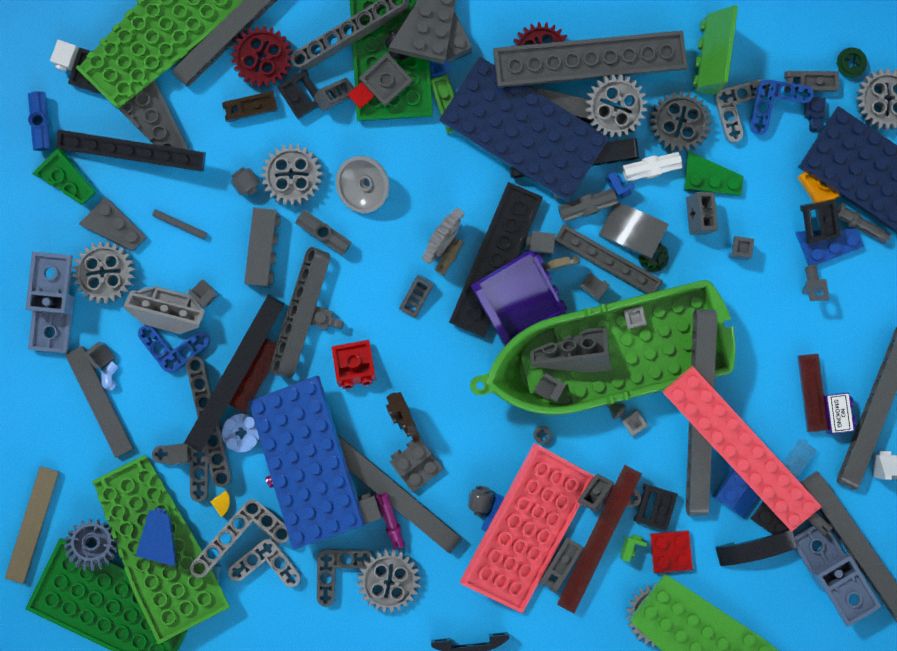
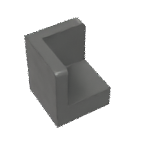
M734 236L732 252L729 253L728 258L740 260L752 258L754 239Z
M590 273L579 286V289L597 302L610 284L599 280Z
M201 280L192 290L189 289L187 291L204 308H207L219 296L204 280Z
M103 342L96 343L84 353L93 367L100 370L116 358Z
M545 373L536 386L534 393L554 404L557 402L566 384Z

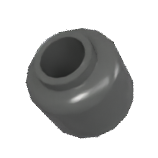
M242 167L231 175L233 178L231 184L239 195L247 194L251 196L258 190L256 186L259 184V179L250 168L245 169Z
M476 486L475 489L470 491L468 507L475 515L485 516V513L491 512L494 494L490 491V488Z

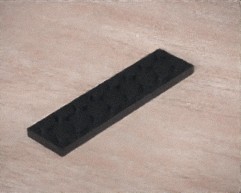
M507 182L448 323L483 338L485 337L491 322L470 285L519 256L542 201V196Z

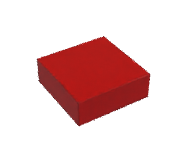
M362 82L347 94L360 110L374 98V95Z

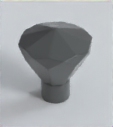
M620 403L606 405L610 409L614 420L623 416L627 407Z

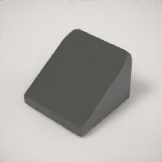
M184 443L168 445L169 465L190 462L188 446L184 445Z

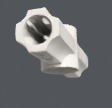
M679 152L660 157L658 155L642 159V161L623 165V175L626 182L645 177L646 179L654 178L665 172L681 169V156Z

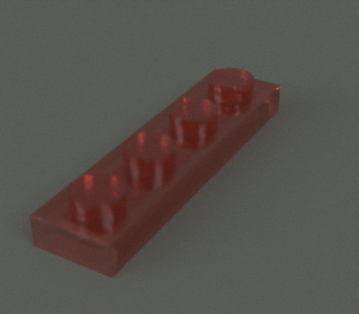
M268 338L265 339L231 399L230 406L244 414L250 406L248 401L255 398L270 372V365L277 343Z
M819 354L799 355L798 365L807 432L828 430Z

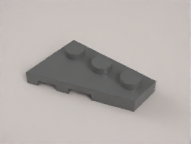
M106 197L79 223V225L132 251H135L147 239Z

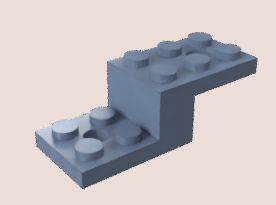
M32 252L26 310L32 311L28 350L58 353L69 352L75 299L74 296L69 295L73 260L71 255ZM49 268H53L55 275L53 278L48 279L46 271ZM49 327H53L55 330V335L51 338L46 336V330Z
M810 525L794 535L796 551L818 588L825 591L845 626L849 627L881 608L880 603L851 555L843 552L831 530L828 531L822 526L827 532L823 536L813 525ZM815 540H819L821 543V548L818 551L812 549V543ZM852 594L858 596V601L854 605L849 603V596Z

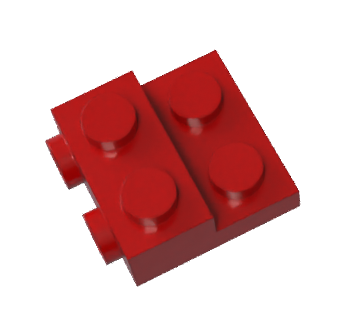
M369 340L331 347L338 387L351 389L354 387V384L361 383V385L367 386L376 380Z

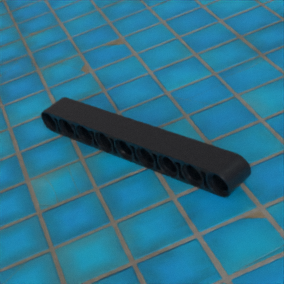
M270 294L267 295L187 436L184 445L199 453L203 451L283 309L284 302Z

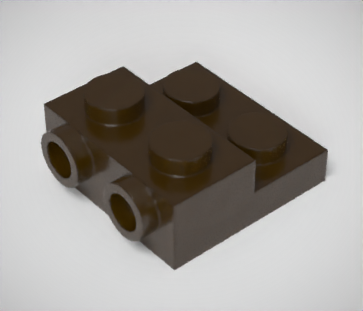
M402 393L389 394L386 397L389 403L386 405V408L393 423H398L400 429L403 428L407 437L411 436L414 442L421 440Z

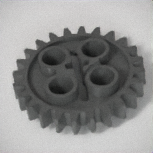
M680 91L679 96L672 92L671 98L666 94L664 101L659 99V106L654 105L653 109L656 112H651L650 116L653 119L649 121V124L654 126L650 128V131H656L653 138L659 137L657 144L665 143L663 149L670 146L671 152L677 148L678 152L681 153L682 148H684L686 153H688L690 146L695 150L697 148L696 143L701 146L703 143L702 139H707L708 135L706 133H709L711 130L707 126L712 123L711 120L707 119L711 116V113H705L708 106L702 107L703 100L697 102V95L690 98V92H688L686 97L683 96L682 91ZM686 107V111L682 120V126L679 130L678 137L675 138V132L679 123L678 120L682 113V108ZM676 108L678 114H672L669 109ZM694 113L697 118L690 119L687 114ZM670 125L673 128V131L667 132L664 129V126ZM687 130L692 136L685 137L682 131Z

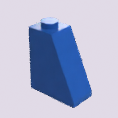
M156 507L155 511L149 510L136 556L177 566L171 515L166 514L167 510Z

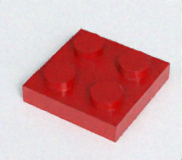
M689 530L650 533L654 573L693 570Z

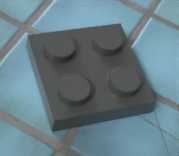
M388 53L384 54L359 77V80L384 107L413 82L409 75Z

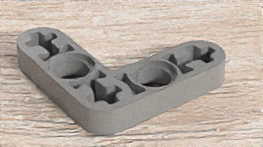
M763 79L728 87L715 95V105L727 142L735 144L742 139L743 129L736 104L755 100L756 91L751 96V90L756 89L758 83ZM767 82V84H766L765 86H764V85L762 86V87H764V90H765L764 96L766 95L767 91L770 89L769 86H768V82ZM744 89L747 92L746 98H739L737 90ZM722 94L724 95V97L733 94V97L728 98L726 100V103H724L723 100L719 99L722 96ZM725 112L733 113L734 119L726 121L724 118ZM736 123V125L733 126V131L735 133L738 132L736 139H734L733 136L730 137L729 135L732 132V128L730 125Z
M265 539L234 563L228 571L230 579L240 581L263 562L267 561L287 587H295L301 580L299 571L272 539ZM264 543L267 545L271 543L272 552L266 551L263 554L265 558L262 559L259 552L265 548ZM254 554L257 556L258 563L256 565L248 563L249 555ZM281 557L285 560L283 568L275 566L276 558ZM243 560L245 566L250 570L247 571V569L245 568L240 573L242 575L241 577L239 575L234 576L233 573L235 572V570L233 568L235 567L236 569H239L240 567H242L243 564L241 563V561ZM288 566L291 568L288 572L291 575L295 574L297 576L295 583L293 581L288 582L289 576L286 572L284 575L281 574Z

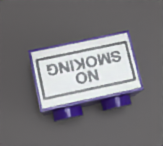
M849 393L821 396L826 434L855 431L856 419L852 415V408L854 406L852 396Z

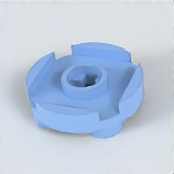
M247 414L233 415L225 421L222 428L224 443L235 452L250 451L260 440L254 419ZM241 427L244 431H247V434L243 436V439H241L240 436L236 434V432H238L239 428Z

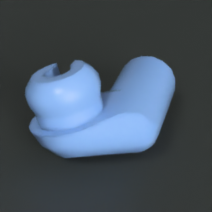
M113 361L108 364L101 374V385L109 391L113 390L116 386V383L112 381V375L119 368Z

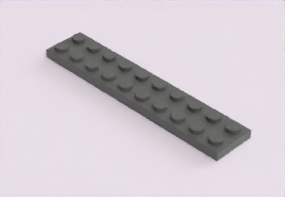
M683 30L493 49L497 88L603 78L604 76L610 77L611 74L617 77L619 74L627 76L679 71L688 68Z

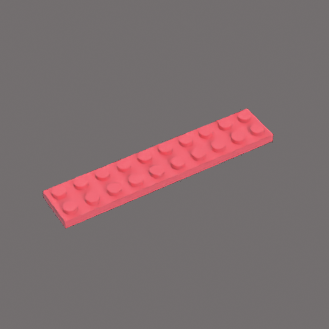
M693 365L662 391L791 531L822 507Z

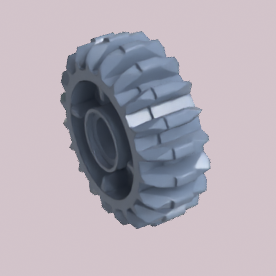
M89 519L88 524H85L82 520L80 527L76 524L73 526L75 531H68L70 537H65V542L67 543L64 545V549L67 550L65 554L66 557H70L69 562L71 564L76 562V568L83 565V571L90 567L93 572L94 566H98L101 570L102 563L108 566V559L114 560L115 556L113 553L118 551V548L115 547L117 546V540L113 539L111 527L107 528L106 522L100 525L99 519L95 523H92V519ZM89 542H95L97 544L93 548H88L86 546Z

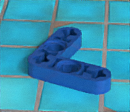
M769 79L761 80L756 90L749 124L750 130L758 135H762L767 131L774 98L807 103L813 98L814 92L812 88L805 85ZM767 82L768 86L771 87V90H768L766 93V96L770 97L769 100L765 98H760V95L764 96L765 90L762 89V86H765ZM783 86L790 88V94L786 97L780 93ZM804 89L808 93V97H804L803 100L802 96L794 95L795 91L803 92ZM762 101L768 105L765 112L758 110V104ZM756 114L766 116L765 119L761 118L760 123L763 124V128H759V131L754 127L755 123L758 124L760 119L756 117Z
M144 325L138 331L139 339L162 369L169 373L179 370L187 363L189 358L197 356L210 344L208 334L197 332L172 351L154 327ZM144 330H151L150 336L153 339L157 337L158 340L152 342L148 337H143L145 335ZM198 336H200V337H204V336H205V338H206V339H204V343H205V344H204V345H202V344L196 345L195 347H196L198 350L195 352L194 347H193L192 345H190L189 343L192 341V344H195L196 342H198V338H197ZM160 343L164 346L162 354L154 352L156 344ZM184 347H189L191 350V354L187 358L181 355V349ZM174 354H177L178 358L181 359L182 362L180 363V361L177 360L173 364V369L171 367L167 368V360L169 359L170 361H173L177 358L174 356Z

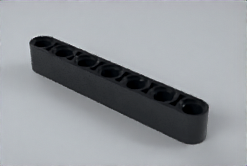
M637 138L607 142L592 166L640 158ZM509 166L510 178L526 177Z

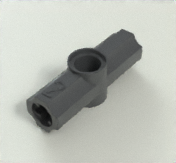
M612 188L594 195L592 193L582 196L576 201L558 206V210L564 223L581 216L587 217L596 214L599 210L617 205L618 202Z
M306 210L299 215L295 222L296 225L342 256L347 252L352 243ZM323 228L329 231L326 237L319 236V231Z

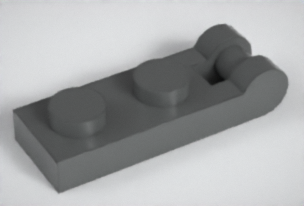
M837 71L784 72V79H786L787 83L794 84V79L799 78V85L809 86L813 92H837L839 90V72ZM784 86V92H790V88Z
M566 537L543 574L539 584L542 586L546 585L550 588V591L556 593L584 547ZM551 574L558 577L555 582L549 579Z

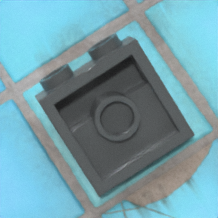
M422 439L416 442L411 440L406 444L408 447L406 450L401 452L399 449L391 455L393 459L390 461L391 465L412 492L443 470V467Z

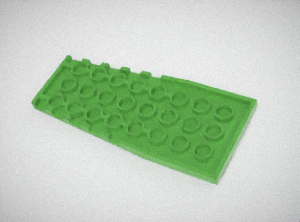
M138 0L135 7L127 11L122 21L114 25L106 38L103 37L97 48L93 52L90 51L84 62L80 66L77 65L76 68L116 109H119L189 54L243 0Z
M143 455L92 481L97 491L99 502L104 510L106 521H108L111 527L112 537L117 540L118 553L120 558H122L132 590L158 644L230 608L213 570L201 579L195 578L191 574V564L203 550L147 456ZM156 507L167 510L166 514L171 515L177 566L136 556L149 510L155 511ZM197 564L194 567L196 574H202L205 571V567L202 564Z
M663 574L629 619L662 651H779L761 636L667 574Z

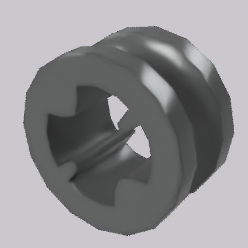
M539 426L534 430L533 436L538 443L545 444L551 439V432L547 427ZM540 430H544L548 434L547 438L544 437L545 440H541L537 436Z

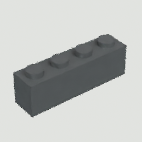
M253 207L244 281L246 285L270 288V283L274 281V272H271L272 264L275 265L276 263L274 246L278 245L279 234H276V229L280 227L281 215H278L277 210Z

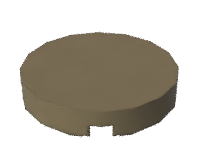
M574 255L571 260L570 257L558 258L547 262L548 265L544 263L542 267L550 272L577 265L580 261L579 257Z

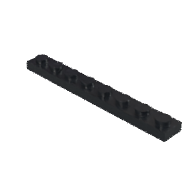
M58 130L56 149L61 148L62 150L204 171L206 152L66 130Z

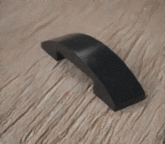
M787 529L772 533L773 535L737 544L733 542L717 546L715 548L720 566L758 561L796 549L793 532Z
M509 633L489 634L490 642L451 646V638L431 640V647L439 651H490L509 640Z

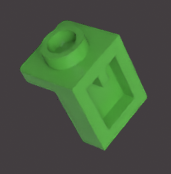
M632 534L631 537L626 536L619 558L630 562V559H633L636 553L635 544L646 547L647 543L642 541L643 537Z

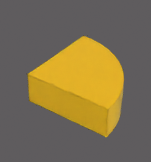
M227 490L210 501L221 517L227 513L230 506V495Z

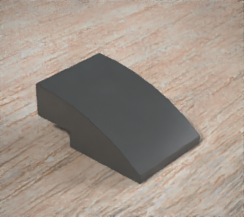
M618 203L613 206L598 236L651 260L669 224L642 211Z

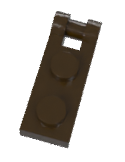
M273 91L222 103V107L226 112V122L278 111ZM238 107V112L233 113V108Z

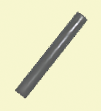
M156 209L153 212L152 216L203 240L207 237V233Z

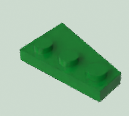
M57 148L32 173L34 176L45 180L47 184L58 188L65 195L80 204L87 203L98 192L61 148Z
M687 153L684 190L714 192L735 196L742 195V175L696 154Z

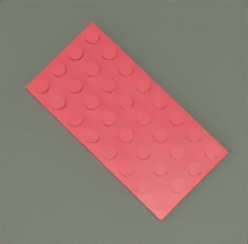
M534 443L459 583L523 613L581 505L577 502L579 497L595 476Z

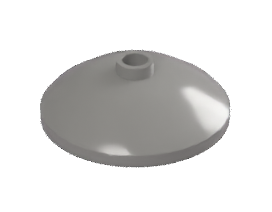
M355 156L346 160L340 166L336 175V189L340 199L348 208L359 213H370L379 209L385 203L389 194V179L384 168L376 160L367 156Z

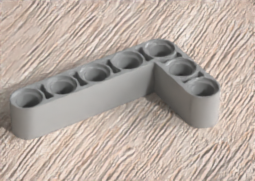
M248 500L193 561L190 567L191 574L198 579L204 578L252 523L277 544H285L289 540L285 524L257 500ZM255 505L258 511L255 514H250L247 512V507ZM269 517L272 520V525L265 527L262 525L261 520ZM235 520H243L245 526L242 529L235 528L233 524ZM284 530L287 537L283 540L278 539L276 532ZM228 534L232 540L230 543L224 544L220 540L221 536ZM210 549H215L218 551V557L210 559L207 556V552ZM197 564H202L205 567V571L202 574H196L194 567Z

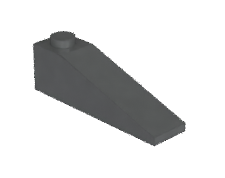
M455 12L453 13L446 53L448 63L472 53V46Z
M607 327L586 329L581 331L580 335L572 338L570 335L564 337V341L558 343L550 342L531 349V367L588 373L611 371Z

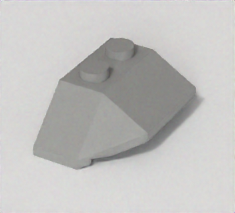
M157 286L130 291L124 304V309L143 325L178 334L199 328L205 310L201 308L191 295Z

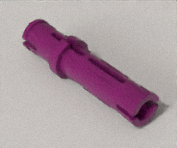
M383 492L384 496L380 493L376 496V500L387 527L386 533L390 535L393 548L398 549V545L400 549L405 546L400 532L401 526L395 518L388 493Z

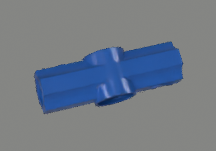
M34 91L28 93L30 112L28 122L31 125L33 150L48 151L51 149L49 133L51 122L48 118L46 93ZM42 117L43 122L40 125H36L37 119Z

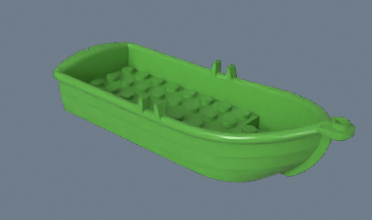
M701 280L609 304H602L593 308H586L535 323L517 334L502 349L487 374L476 376L471 380L470 389L479 396L494 393L517 408L537 414L563 415L576 413L663 391L691 367L694 310H716L715 378L730 374L735 366L736 355L733 326L726 328L723 325L724 321L731 320V317L712 282ZM643 306L647 325L627 329L623 310ZM607 327L611 371L588 373L531 367V349L550 342L558 343L564 341V337L570 335L572 338L580 335L581 331L586 329ZM545 373L566 384L560 397L554 404L534 393L536 386ZM482 382L484 384L483 389H478L476 384Z

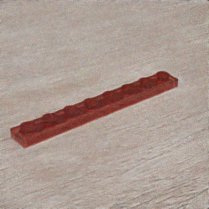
M624 465L557 605L575 613L642 475L641 472Z

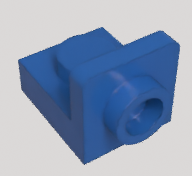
M615 171L608 174L605 178L610 189L613 188L616 197L621 196L623 199L631 195V190L635 188L634 184L623 188V180L620 175H616Z

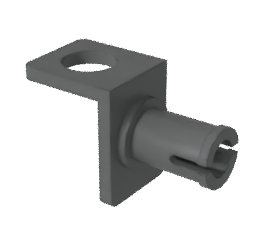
M810 265L805 267L807 281L802 289V294H808L810 301L829 300L826 279H819L817 266ZM822 290H823V292H824V294H823L822 296H816V295L814 294V293H821Z

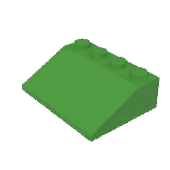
M736 5L708 13L705 19L701 20L700 31L703 32L702 38H699L697 49L700 50V53L695 60L697 75L693 76L692 86H695V93L716 95L728 83L738 6Z

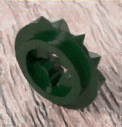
M846 48L837 56L836 65L838 66V71L844 74V77L854 78L860 76L867 67L866 55L858 48ZM854 57L853 63L856 64V66L853 65L851 68H848L849 63L847 62V60L849 61Z
M659 243L654 253H661L657 257V262L654 259L647 261L646 258L638 255L639 263L645 270L658 272L667 265L669 254L667 248L662 243Z

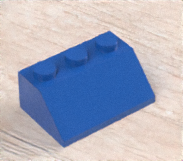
M733 468L730 469L712 496L744 519L759 498Z

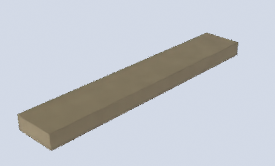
M43 466L39 467L5 579L22 584L26 582L60 471Z

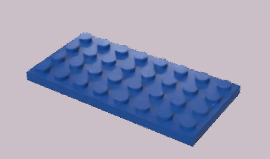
M314 376L248 401L292 549L295 550L364 526L365 522L320 377Z

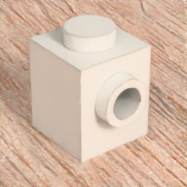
M57 40L50 59L55 65L54 68L66 72V70L72 71L79 48L67 42Z

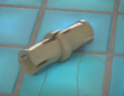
M454 237L447 250L442 253L443 256L434 270L445 276L451 263L455 262V257L464 243Z

